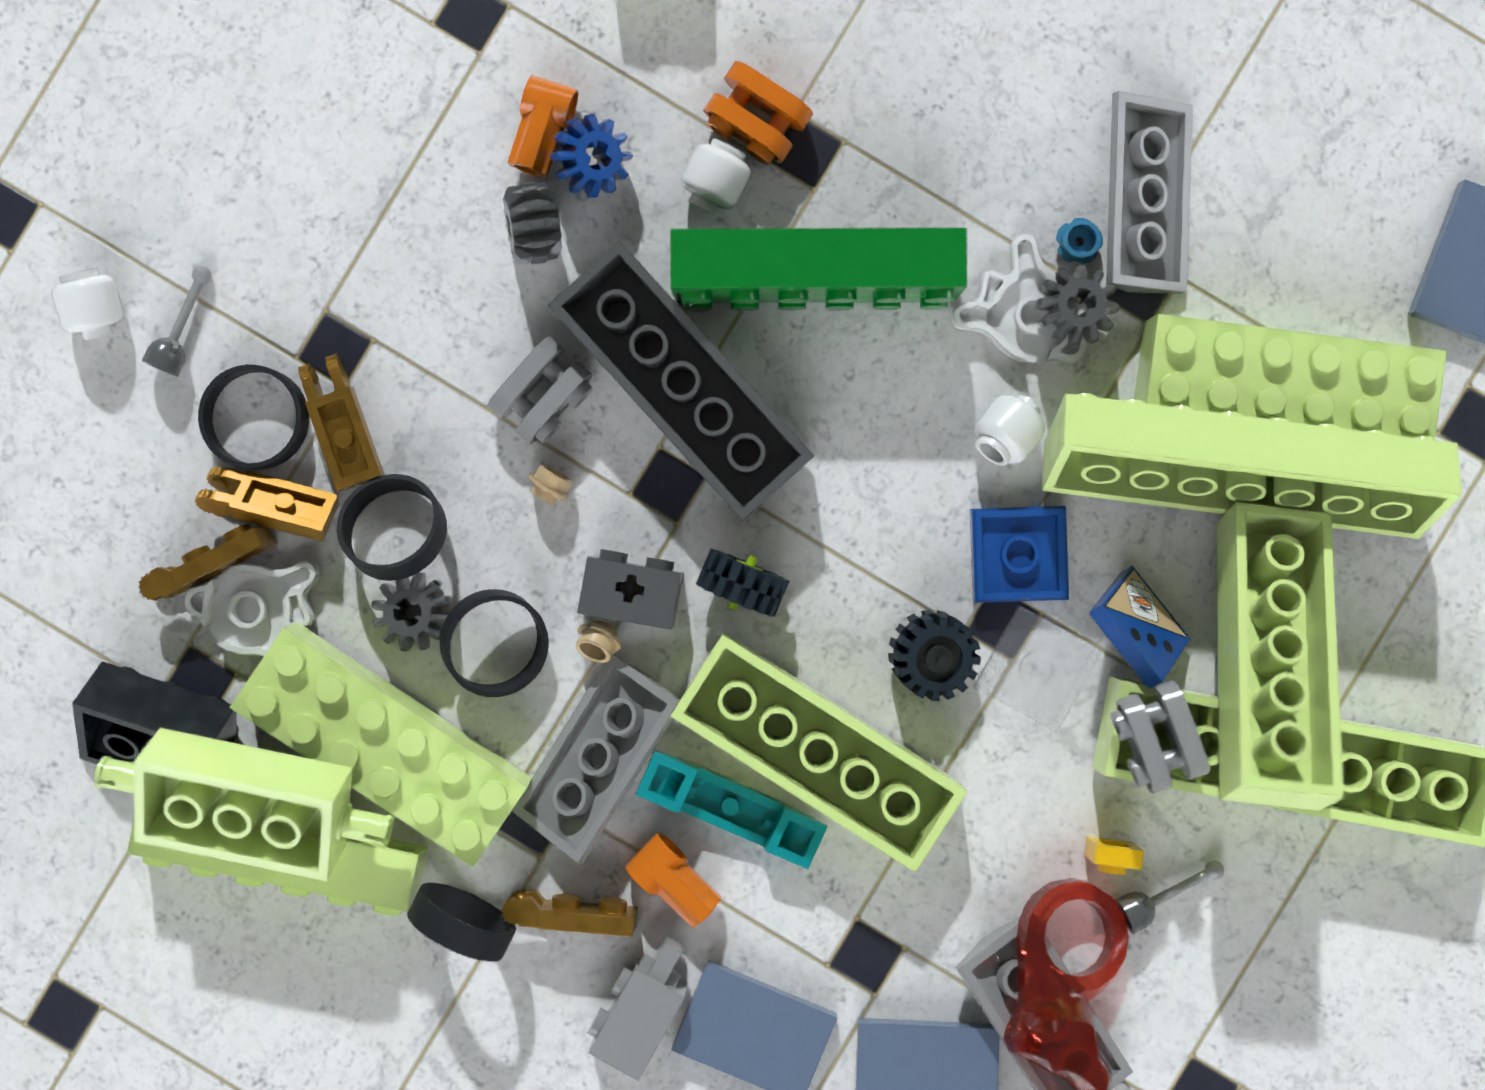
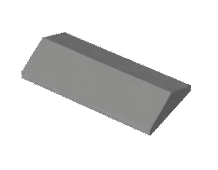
M1122 91L1112 93L1106 285L1114 284L1117 289L1134 293H1187L1193 105Z
M612 654L610 660L602 665L512 811L577 864H583L673 720L671 714L680 699L654 678L617 655Z
M1028 912L983 937L955 967L1033 1090H1112L1133 1073V1070L1032 913Z

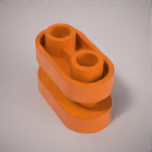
M735 61L724 77V81L733 91L728 98L718 93L712 95L703 109L709 118L706 125L716 134L727 140L733 135L747 144V153L765 165H770L772 160L782 163L793 146L783 134L788 127L796 131H803L813 116V112L802 100L747 64ZM748 101L772 116L768 124L744 109Z

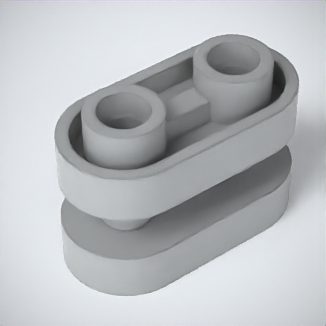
M550 336L542 340L498 388L487 404V407L501 419H505L513 411L523 420L516 428V433L530 445L536 440H540L543 444L546 443L562 425V422L557 418L569 405L574 409L577 408L593 390V387L588 383L593 374L580 362H575L567 370L558 363L565 349ZM546 376L554 384L536 404H533L527 396Z
M1174 680L1153 687L1154 703L1144 706L1140 697L1135 693L1116 700L1117 711L1110 713L1118 737L1121 741L1128 740L1134 756L1127 759L1136 785L1138 787L1146 785L1151 793L1171 787L1172 780L1169 771L1180 767L1188 780L1210 772L1208 759L1188 704L1180 687ZM1161 721L1172 749L1164 752L1160 748L1152 724Z

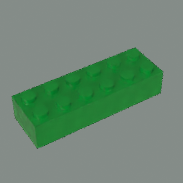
M967 227L670 229V288L675 302L684 303V310L689 311L711 310L712 303H731V309L738 311L758 310L759 303H778V309L795 311L806 309V303L825 302V309L850 310L854 308V302H873V309L875 310L900 309L901 302H920V309L924 310L947 309L948 302H955L967 288Z

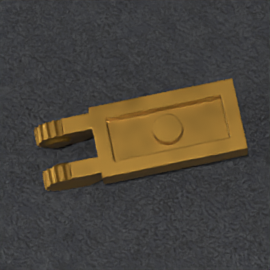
M336 353L325 359L327 371L335 388L334 392L323 395L318 375L309 363L298 367V374L308 400L305 402L335 489L336 491H344L385 474L353 387H350L345 367L341 358Z
M213 466L210 469L206 480H208L211 487L220 491H212V489L208 490L206 488L205 490L201 489L194 501L199 509L209 514L213 513L219 517L230 515L231 518L323 542L339 506L338 494L248 470L244 473L218 466Z
M249 524L241 525L223 535L225 540L223 544L211 550L208 545L201 546L183 555L181 558L184 564L178 567H157L151 570L150 573H146L144 577H141V581L138 582L140 583L138 587L140 588L139 593H142V597H146L147 600L169 599L229 569L230 566L240 564L277 545L269 528H251Z
M518 889L516 892H513L512 896L502 905L503 908L501 910L503 912L502 916L505 918L504 921H508L509 924L511 923L514 926L519 924L520 927L627 937L633 936L638 918V907L627 906V901L621 898L599 899V904L580 902L581 897L574 894H555L552 896V900H545L538 890L528 889L527 891Z

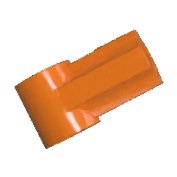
M534 75L529 77L521 98L520 116L522 118L507 162L509 166L535 177L548 178L553 164L549 157L558 148L554 136L556 133L563 132V130L567 131L566 122L574 118L579 96L577 89Z
M657 832L625 865V869L642 889L653 896L658 894L694 929L713 912L714 908L721 901V895L687 864V857L672 840L663 833Z

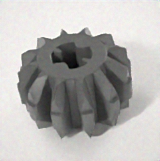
M534 181L519 183L517 186L507 187L503 198L505 226L507 228L511 253L519 264L531 263V265L546 263L547 260L557 259L562 249V234L558 206L550 186L546 182L534 183Z
M1077 265L1072 275L1063 267L1055 272L1056 282L1046 280L1042 284L1041 289L1048 297L1038 299L1035 303V308L1049 311V315L1043 317L1038 323L1041 328H1045L1052 323L1057 327L1051 335V340L1058 342L1068 333V343L1071 348H1076L1080 345L1082 336L1092 345L1099 341L1098 330L1108 332L1114 327L1113 322L1106 315L1118 312L1120 305L1115 302L1106 301V298L1116 291V286L1111 284L1102 289L1098 285L1103 279V271L1097 270L1087 279L1085 265ZM1076 296L1081 298L1078 303L1079 305L1082 303L1086 305V311L1079 316L1073 314L1076 308L1070 310L1068 307V302Z
M419 572L412 577L411 582L409 577L395 580L396 587L389 583H383L379 589L387 598V601L374 600L371 604L373 609L384 611V617L376 618L372 622L375 628L386 625L389 627L383 636V641L388 644L399 637L400 650L406 652L411 649L414 641L416 646L422 651L430 648L429 636L440 640L442 628L437 622L444 623L449 614L441 612L440 606L452 603L450 595L439 598L435 596L441 589L442 582L433 580L425 587V573ZM407 601L411 605L419 604L422 614L415 616L419 620L418 623L414 618L407 619L405 617L404 609L410 607Z

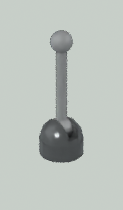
M197 266L192 271L193 284L169 337L152 341L146 349L142 362L171 375L179 376L184 365L185 353L178 340L202 286L211 280V271L207 267Z
M1209 861L1205 866V870L1153 897H1149L1142 892L1133 891L1126 893L1114 900L1116 909L1128 930L1135 934L1152 924L1156 913L1155 906L1209 878H1221L1224 874V866L1219 861Z

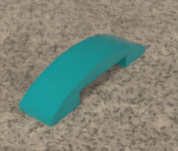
M654 750L635 792L636 796L679 814L682 811L761 845L766 852L805 869H809L828 827L823 822L756 789L702 766Z

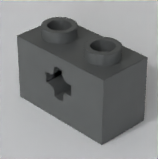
M600 549L599 557H587L577 613L668 630L674 628L683 572L673 571L675 562L647 557L645 566L627 563L628 553ZM633 574L637 576V584L645 586L644 594H637L634 596L633 601L627 599V592L620 590L619 587L620 582L629 581Z

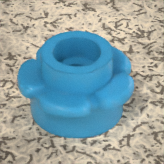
M1076 218L1070 224H1063L1056 235V241L1059 243L1058 253L1063 260L1069 263L1076 261L1078 264L1084 265L1092 262L1097 257V250L1103 245L1101 231L1094 223L1085 218ZM1076 238H1081L1083 240L1082 246H1077L1075 244Z

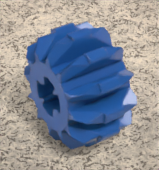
M595 114L585 115L582 123L576 118L568 120L566 122L568 134L560 132L554 136L555 142L563 150L553 152L549 157L555 162L562 161L564 166L555 173V177L558 180L571 177L569 191L573 194L580 193L583 189L588 198H597L601 189L605 193H613L616 191L615 179L623 180L629 176L627 170L620 165L622 161H629L634 156L631 152H621L620 145L625 143L628 136L625 133H618L612 136L614 121L605 119L599 124ZM586 148H594L592 156L597 159L595 165H589L591 157L585 153Z

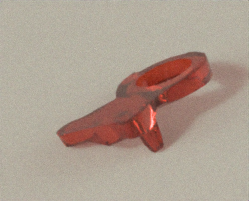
M1068 878L1051 881L1033 893L1025 904L1019 918L1016 937L1018 997L1016 1008L1007 1024L1003 1038L1009 1052L1024 1057L1038 1067L1060 1077L1075 1090H1107L1112 1081V1072L1110 1066L1100 1053L1093 1015L1088 1002L1101 993L1120 973L1127 957L1129 935L1125 916L1113 897L1085 880ZM1081 899L1094 907L1102 919L1105 940L1103 951L1093 965L1085 971L1068 974L1055 966L1047 953L1044 937L1047 922L1055 909L1067 901Z

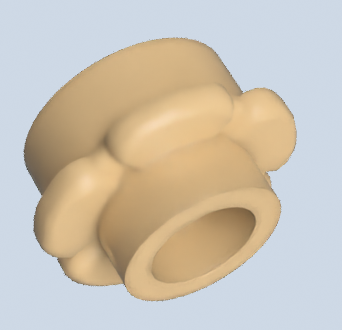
M541 463L535 474L529 473L528 478L534 484L530 491L540 499L555 505L558 499L566 501L570 497L567 493L573 482L554 468Z
M596 620L591 625H580L577 630L580 636L575 644L576 649L589 660L606 663L610 660L612 654H615L621 648L617 631L606 622Z

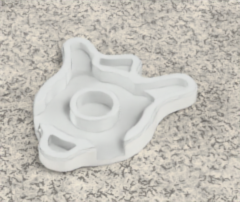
M1030 233L1017 235L1010 244V274L1003 275L995 269L986 270L980 278L977 298L973 301L959 304L952 311L951 322L956 329L961 331H976L984 334L999 351L1010 359L1022 363H1040L1053 360L1066 364L1074 363L1085 354L1087 349L1086 340L1082 336L1080 345L1076 348H1071L1068 343V333L1058 342H1054L1051 340V335L1057 327L1053 323L1045 328L1039 326L1038 322L1046 315H1049V311L1036 309L1035 303L1040 298L1048 297L1042 291L1041 286L1046 280L1056 282L1055 273L1049 270L1043 263L1036 238ZM1077 296L1068 302V307L1070 310L1076 308L1073 314L1079 316L1077 305L1079 299Z
M301 560L284 569H275L256 563L232 565L206 584L189 589L184 598V605L187 612L199 619L203 627H208L211 635L218 641L216 645L220 648L241 656L264 657L283 627L296 622L304 627H310L313 624L315 615L308 602L307 594L320 578V567L312 560Z

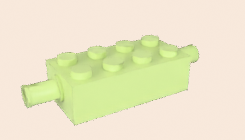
M163 728L157 731L134 763L104 756L99 761L94 775V779H97L94 784L98 788H109L134 794L135 842L328 881L346 847L347 838L387 847L394 827L393 815H382L353 809L352 803H350L351 767Z

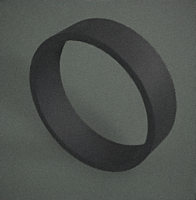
M254 364L232 367L216 376L207 386L201 397L198 409L200 433L208 448L218 458L228 464L249 469L276 467L295 455L307 436L309 413L305 405V396L293 380L276 370ZM250 373H268L280 380L293 398L296 408L295 429L287 445L278 454L265 461L246 463L230 455L220 444L214 431L213 411L218 396L230 382Z
M403 474L382 475L363 483L344 502L337 520V538L345 555L364 574L385 581L405 579L425 569L441 551L447 534L446 515L434 494L420 480ZM395 491L416 492L428 498L433 506V525L426 541L415 553L404 560L387 565L366 563L355 556L352 548L353 527L360 513L373 500Z
M500 589L478 591L462 599L447 615L440 633L441 656L451 675L463 688L484 697L507 696L529 685L543 668L549 648L547 628L539 613L522 597ZM491 601L514 602L530 612L536 626V647L529 663L516 676L501 683L487 685L465 679L456 672L451 660L450 645L456 626L469 611L483 603Z
M440 883L422 884L407 912L410 923L424 936L450 951L480 961L496 962L501 960L516 932V927L511 923L509 924L508 921H504L503 912L495 906L464 890Z

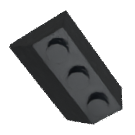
M104 661L99 664L72 702L79 757L82 760L97 765L104 756L134 763L160 728L234 743L237 734L236 712L229 708L231 704L216 696L208 697L184 689L175 682H163L142 675L130 667H118Z

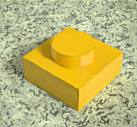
M1086 836L1084 855L1094 864H1097L1098 871L1114 875H1125L1126 868L1142 870L1144 851L1133 842Z

